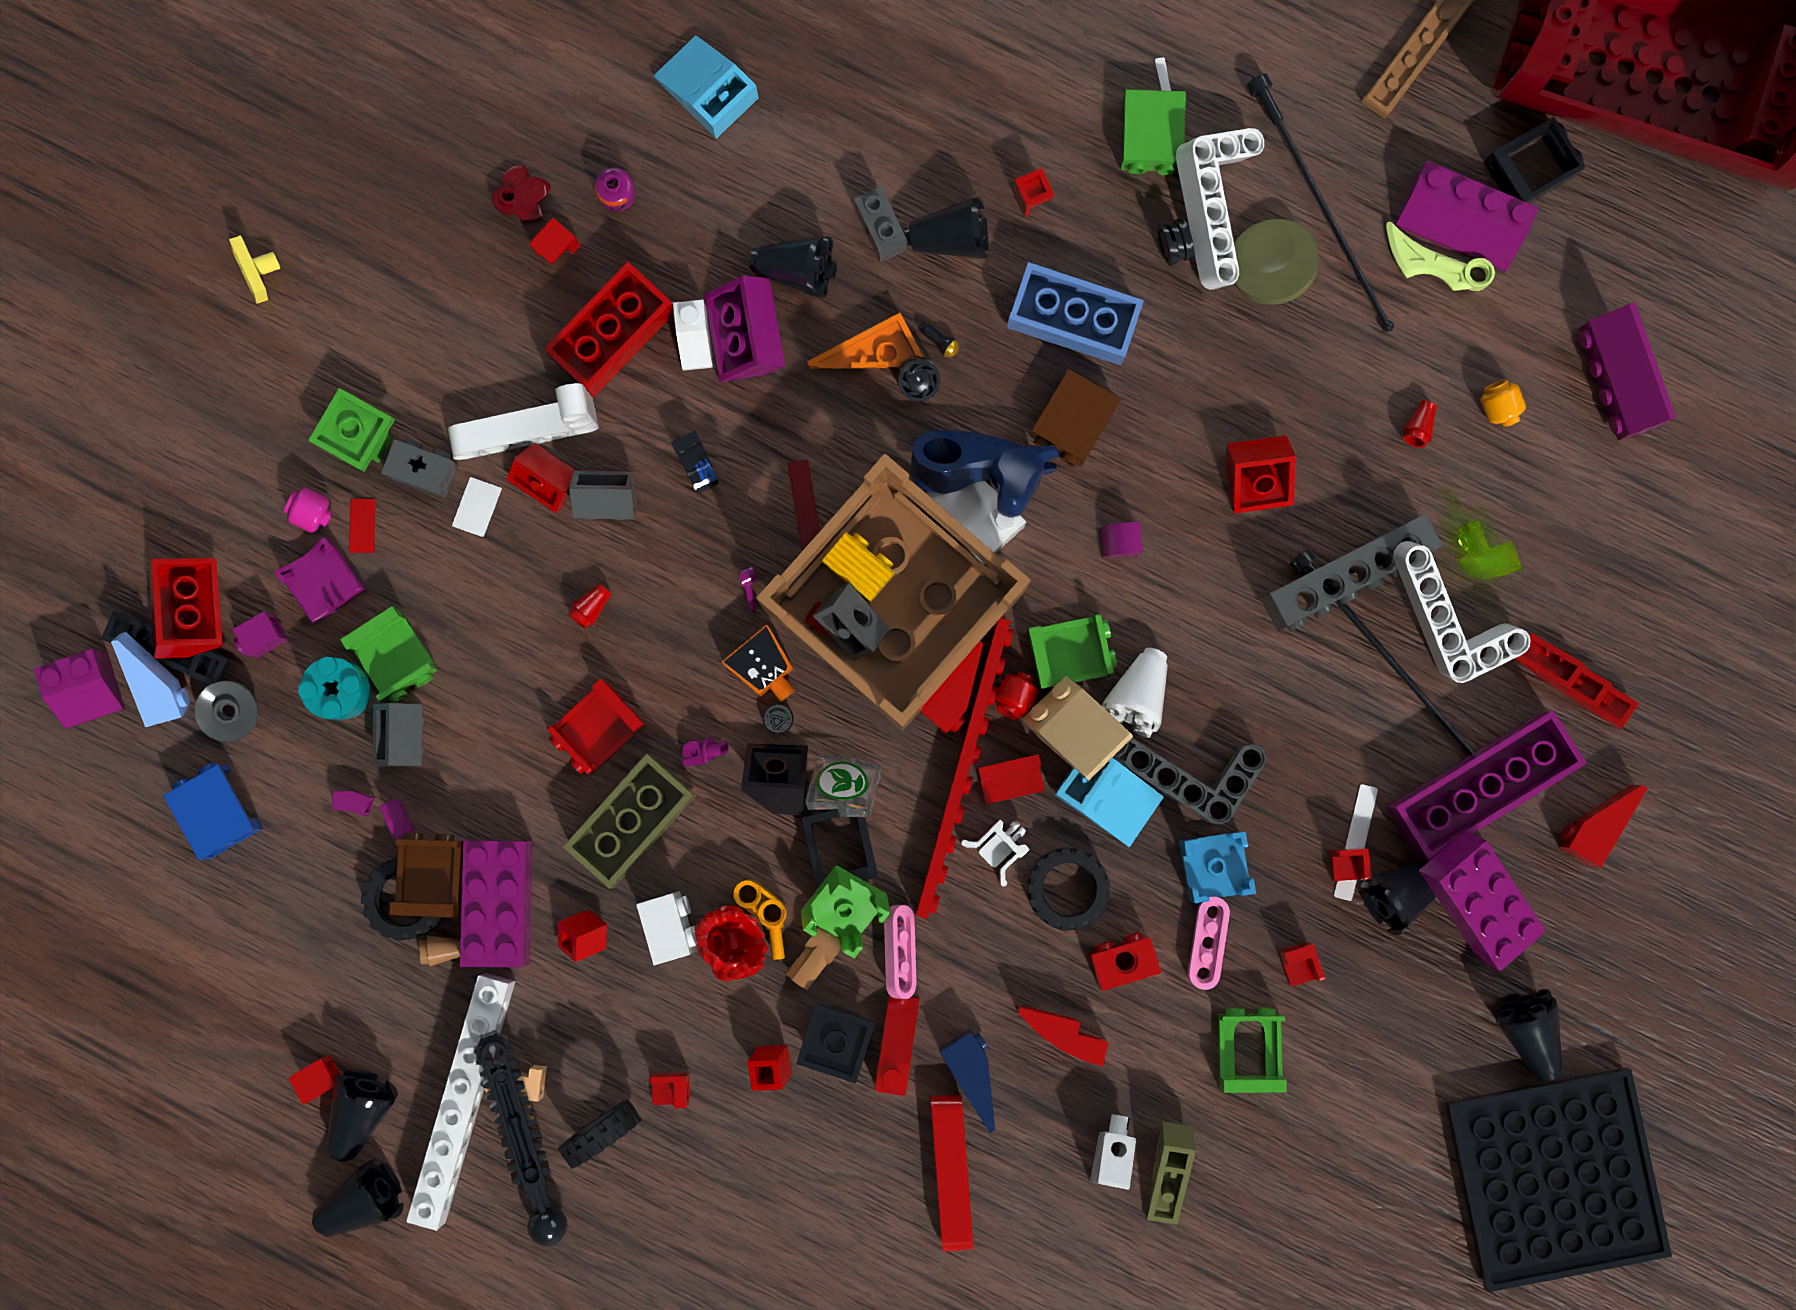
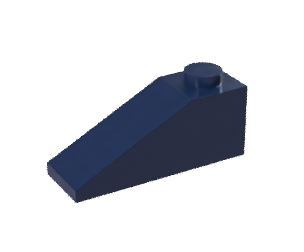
M971 1029L939 1048V1053L987 1130L991 1133L995 1130L989 1064L987 1055L984 1052L989 1047L980 1033L974 1035Z

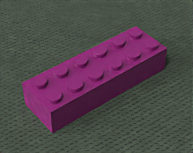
M1553 710L1540 712L1386 808L1418 859L1430 861L1464 831L1474 834L1587 763Z

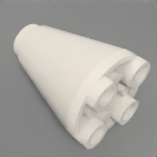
M1145 648L1144 652L1139 654L1102 703V707L1120 724L1133 729L1136 735L1143 738H1150L1152 732H1157L1162 721L1168 667L1166 663L1167 655L1154 648Z

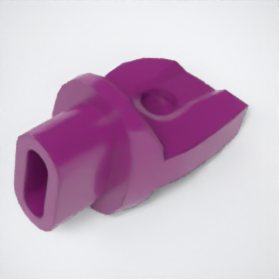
M713 737L706 738L704 741L700 739L689 741L683 746V766L702 765L712 761L716 756L726 754L729 750L728 742L726 740L716 742Z

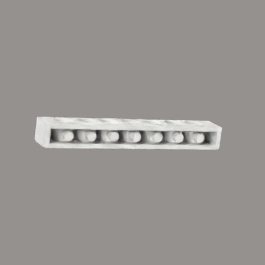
M487 972L478 975L408 1214L407 1223L436 1231L446 1223L484 1092L482 1082L484 1077H480L479 1069L483 1066L476 1065V1054L473 1048L476 1046L481 1034L485 1035L493 1030L501 1033L515 980ZM493 1045L488 1047L492 1057H494L496 1050Z

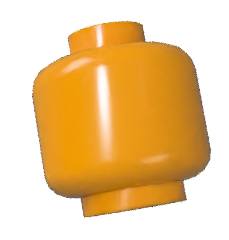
M1505 379L1484 388L1485 393L1481 396L1480 403L1489 422L1493 424L1501 423L1503 427H1507L1520 421L1519 415L1525 411L1526 403L1517 384L1509 383Z

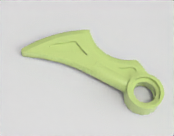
M1392 222L1386 224L1391 252L1406 279L1419 274H1431L1442 279L1452 291L1466 289L1480 291L1485 289L1494 279L1495 270L1490 261L1484 258H1476L1466 264L1420 245L1405 235ZM1479 267L1484 270L1486 278L1483 282H1476L1471 278L1470 270L1472 268Z

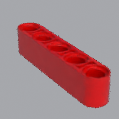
M962 1095L931 1096L942 1252L974 1250Z

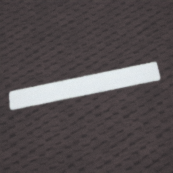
M1364 784L1360 785L1345 849L1365 847L1378 792L1377 788ZM1357 880L1337 881L1334 896L1351 901Z

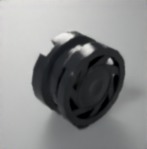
M1184 218L1175 219L1173 224L1170 225L1166 223L1158 225L1157 235L1160 249L1169 266L1177 264L1180 259L1187 261L1194 258V244Z
M910 356L903 361L897 370V384L902 394L909 400L916 402L926 401L933 397L939 389L940 374L934 363L927 357Z

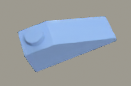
M127 632L120 633L111 643L145 727L181 718L190 705L186 689L181 688L178 679L154 659Z

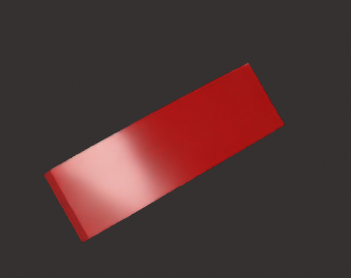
M1023 1005L1017 1006L1018 1014L1048 1042L1076 1058L1103 1067L1108 1041L1105 1038L1079 1032L1081 1022L1076 1018Z

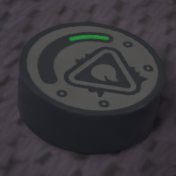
M773 704L765 710L763 723L771 733L784 734L792 728L794 715L786 705Z

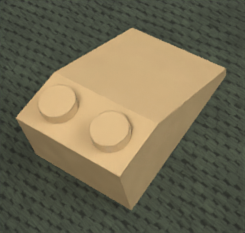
M1067 676L1056 684L1023 718L1042 742L1088 781L1133 737L1122 724Z

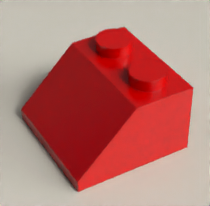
M1287 435L1227 443L1226 470L1234 514L1294 505L1296 454Z

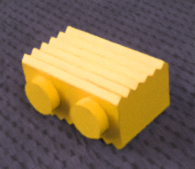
M845 532L823 558L822 564L846 584L850 583L865 600L871 603L893 577L894 571L890 569L893 563L883 554L878 553L875 556L866 548L869 546V543L859 534L854 533L851 536Z

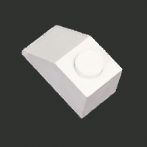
M704 300L673 303L682 370L713 368L708 315Z

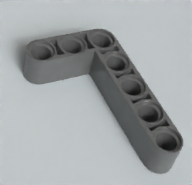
M1133 738L1112 757L1141 780L1211 824H1224L1232 818L1266 762L1265 752L1260 746L1255 744L1241 746L1234 752L1211 789ZM1247 750L1252 751L1256 756V762L1252 767L1246 766L1243 762V754ZM1135 752H1141L1146 757V764L1142 769H1137L1132 765L1131 757ZM1162 768L1168 769L1172 774V780L1167 786L1161 785L1157 779L1158 772ZM1230 776H1235L1240 782V788L1236 793H1231L1226 787L1227 779ZM1188 785L1194 786L1198 791V797L1194 802H1188L1184 797V789ZM1216 801L1221 803L1224 808V813L1219 819L1213 818L1210 814V807Z

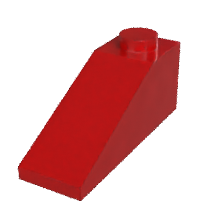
M981 641L924 704L920 711L922 715L945 734L949 730L956 733L967 720L962 715L968 707L983 647Z
M1631 785L1576 819L1573 823L1568 824L1561 834L1562 842L1559 848L1590 867L1601 868L1648 788L1644 785Z
M889 995L874 1091L906 1096L920 998L896 999Z

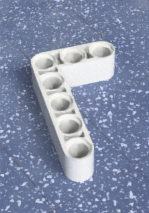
M1255 128L1200 136L1181 144L1176 151V162L1190 233L1194 244L1201 284L1209 290L1231 285L1237 281L1239 276V267L1219 165L1240 162L1263 151V135Z
M567 384L555 389L557 403L450 426L447 429L453 459H470L529 446L533 443L539 444L599 429L593 398L583 384Z
M1410 541L1402 542L1396 547L1393 555L1395 564L1437 669L1442 675L1456 682H1467L1524 654L1528 650L1531 642L1529 634L1523 629L1505 623L1466 641L1430 550L1423 545ZM1416 550V559L1410 564L1409 556L1411 552ZM1427 578L1426 588L1420 591V583ZM1438 606L1437 615L1431 618L1432 609ZM1449 633V640L1446 644L1442 645V638ZM1513 634V641L1511 644L1508 645V638L1510 637V635ZM1486 647L1487 652L1485 656L1480 659V653L1482 649ZM1459 660V668L1453 672V665Z

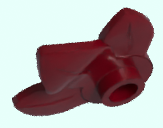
M517 165L503 174L502 185L493 193V204L503 214H515L521 220L536 221L544 217L543 210L538 203L548 195L551 186L547 181L539 177H528L526 167L524 165ZM503 196H511L513 200L506 201L503 199Z

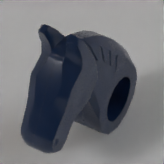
M934 430L922 434L914 441L910 474L916 485L928 492L939 494L956 492L971 484L988 480L998 494L997 509L1002 516L1014 518L1018 517L1026 509L1030 499L1040 485L1042 475L1056 471V464L1046 461L1058 457L1059 453L1058 449L1053 446L1023 447L1012 441L982 433ZM933 460H946V461H949V462H951V463H949V464H938V463H934V462H932V461H933Z

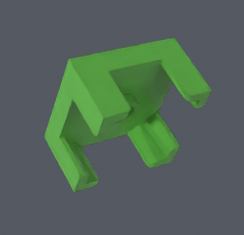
M837 865L801 909L803 931L815 937L817 935V925L840 938L842 952L852 958H855L862 950L861 933L876 914H878L880 923H883L890 914L887 893Z

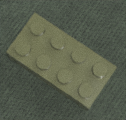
M646 754L563 848L609 889L614 888L696 797V794L654 756Z

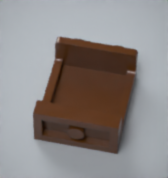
M1068 369L1032 429L1030 437L1034 439L1033 443L1036 446L1056 447L1060 454L1059 458L1066 464L1073 467L1076 464L1082 466L1121 399Z
M404 833V839H395L394 845H398L395 902H390L389 915L459 916L463 841H454L455 835L436 834L435 840H423V833Z

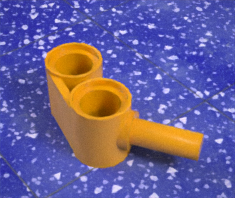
M747 879L740 882L734 889L733 897L735 902L759 919L766 929H769L772 959H784L781 928L784 927V921L787 917L788 910L786 904L755 880ZM751 885L756 889L757 897L753 902H746L741 898L740 892L743 886ZM775 904L781 909L779 920L770 921L766 918L765 908L767 905Z

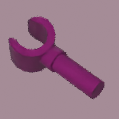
M749 567L741 571L739 578L746 593L748 611H754L756 606L753 590L750 585L759 580L753 567Z

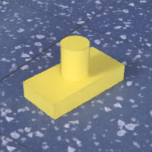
M241 236L229 239L234 257L256 304L267 301L266 288L260 276L280 269L275 254L270 252L252 259Z

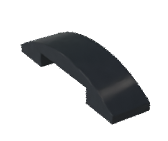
M113 611L101 639L111 643L120 633L127 632L154 657L152 625ZM211 650L188 658L156 659L159 663L186 673V675L209 685L220 681L229 661L228 658Z

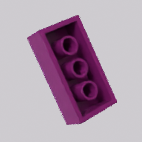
M1464 831L1419 870L1477 958L1498 971L1503 970L1546 932L1489 843L1470 832Z
M463 841L460 967H525L530 965L533 841Z

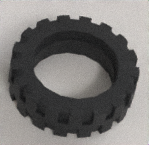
M1059 848L1043 855L1032 867L1027 880V896L1032 910L1049 926L1064 931L1081 930L1095 923L1096 919L1106 910L1105 907L1110 899V881L1103 865L1091 854L1075 848ZM1063 863H1074L1083 867L1090 874L1094 884V895L1090 904L1083 911L1073 915H1063L1053 911L1046 903L1043 895V882L1047 874L1055 866Z
M398 858L380 864L377 869H374L369 874V880L365 881L362 888L364 889V895L361 896V904H364L365 909L363 910V915L365 919H369L371 928L378 930L383 937L393 938L398 941L410 940L429 933V931L438 926L441 922V917L422 916L414 923L399 924L392 921L384 913L381 906V892L384 884L392 876L397 875Z
M627 1099L585 1125L584 1128L577 1131L572 1137L561 1144L558 1150L571 1169L576 1168L626 1135L628 1131L641 1122L642 1118L630 1100Z

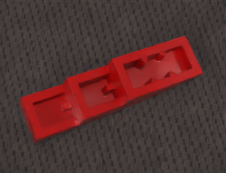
M1531 633L1529 635L1530 647L1524 654L1514 659L1571 700L1619 730H1622L1638 707L1639 702L1613 688L1611 682L1585 668L1586 664Z

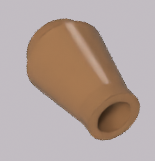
M427 936V939L419 940L421 965L429 964L431 967L460 957L461 938Z

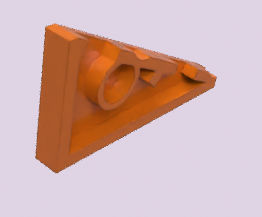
M898 313L806 363L810 369L899 368L903 361L910 356L918 355L923 357L901 313Z

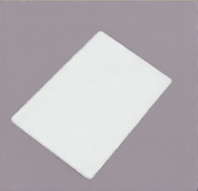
M470 477L452 526L484 537L502 488Z

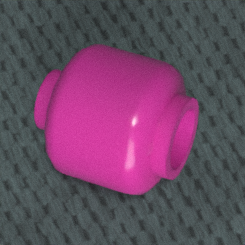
M302 488L299 492L294 490L284 509V513L288 514L287 520L290 524L310 533L317 531L319 526L326 528L333 511L328 509L330 501L326 496L308 488Z

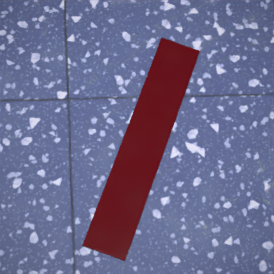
M808 459L787 463L802 551L820 532ZM823 549L809 563L805 570H807L814 563V561L822 554V552L824 551Z

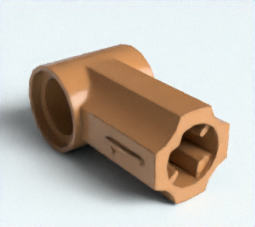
M820 927L817 928V935L815 937L811 936L804 946L806 947L805 950L795 960L786 974L792 981L806 990L809 989L826 964L829 965L841 950L840 938Z

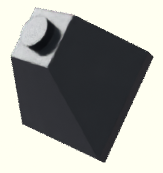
M747 743L741 790L772 814L804 815L808 746Z

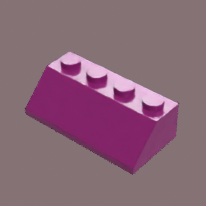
M1426 161L1414 178L1395 226L1472 259L1484 258L1490 261L1494 268L1506 272L1526 239L1539 207Z
M1635 302L1594 318L1578 328L1579 343L1583 349H1586L1589 358V371L1593 377H1596L1599 386V399L1607 408L1609 427L1612 433L1616 434L1618 441L1651 431L1676 418Z

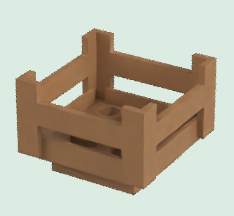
M884 454L864 476L863 484L782 575L777 574L756 599L769 615L786 630L789 629L877 706L884 716L903 731L988 631L1023 595L1031 580L1009 560L1006 559L1004 562L914 484L909 479V474L888 455ZM907 495L915 503H917L931 517H933L954 537H956L969 550H971L977 557H979L992 570H994L997 573V576H995L989 569H987L982 563H980L966 549H964L951 536H949L944 530H942L936 523H934L928 516H926L921 510H919L905 496ZM867 498H869L870 500L862 507V509L854 516V518L846 525V527L838 534V536L830 543V545L822 552V554L814 561V563L806 570V572L798 579V581L789 589V586L793 583V581L801 574V572L809 565V563L817 556V554L825 547V545L833 538V536L857 511V509L864 503V501ZM845 532L851 536L854 533L859 534L869 543L866 549L875 556L878 553L883 554L893 563L890 569L894 571L893 577L872 602L869 603L865 600L890 629L874 652L856 661H853L834 639L810 630V625L805 623L807 614L816 602L823 603L829 593L846 585L842 579L822 564L823 558Z

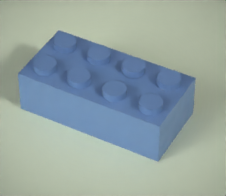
M1028 262L1007 328L1121 366L1144 300Z

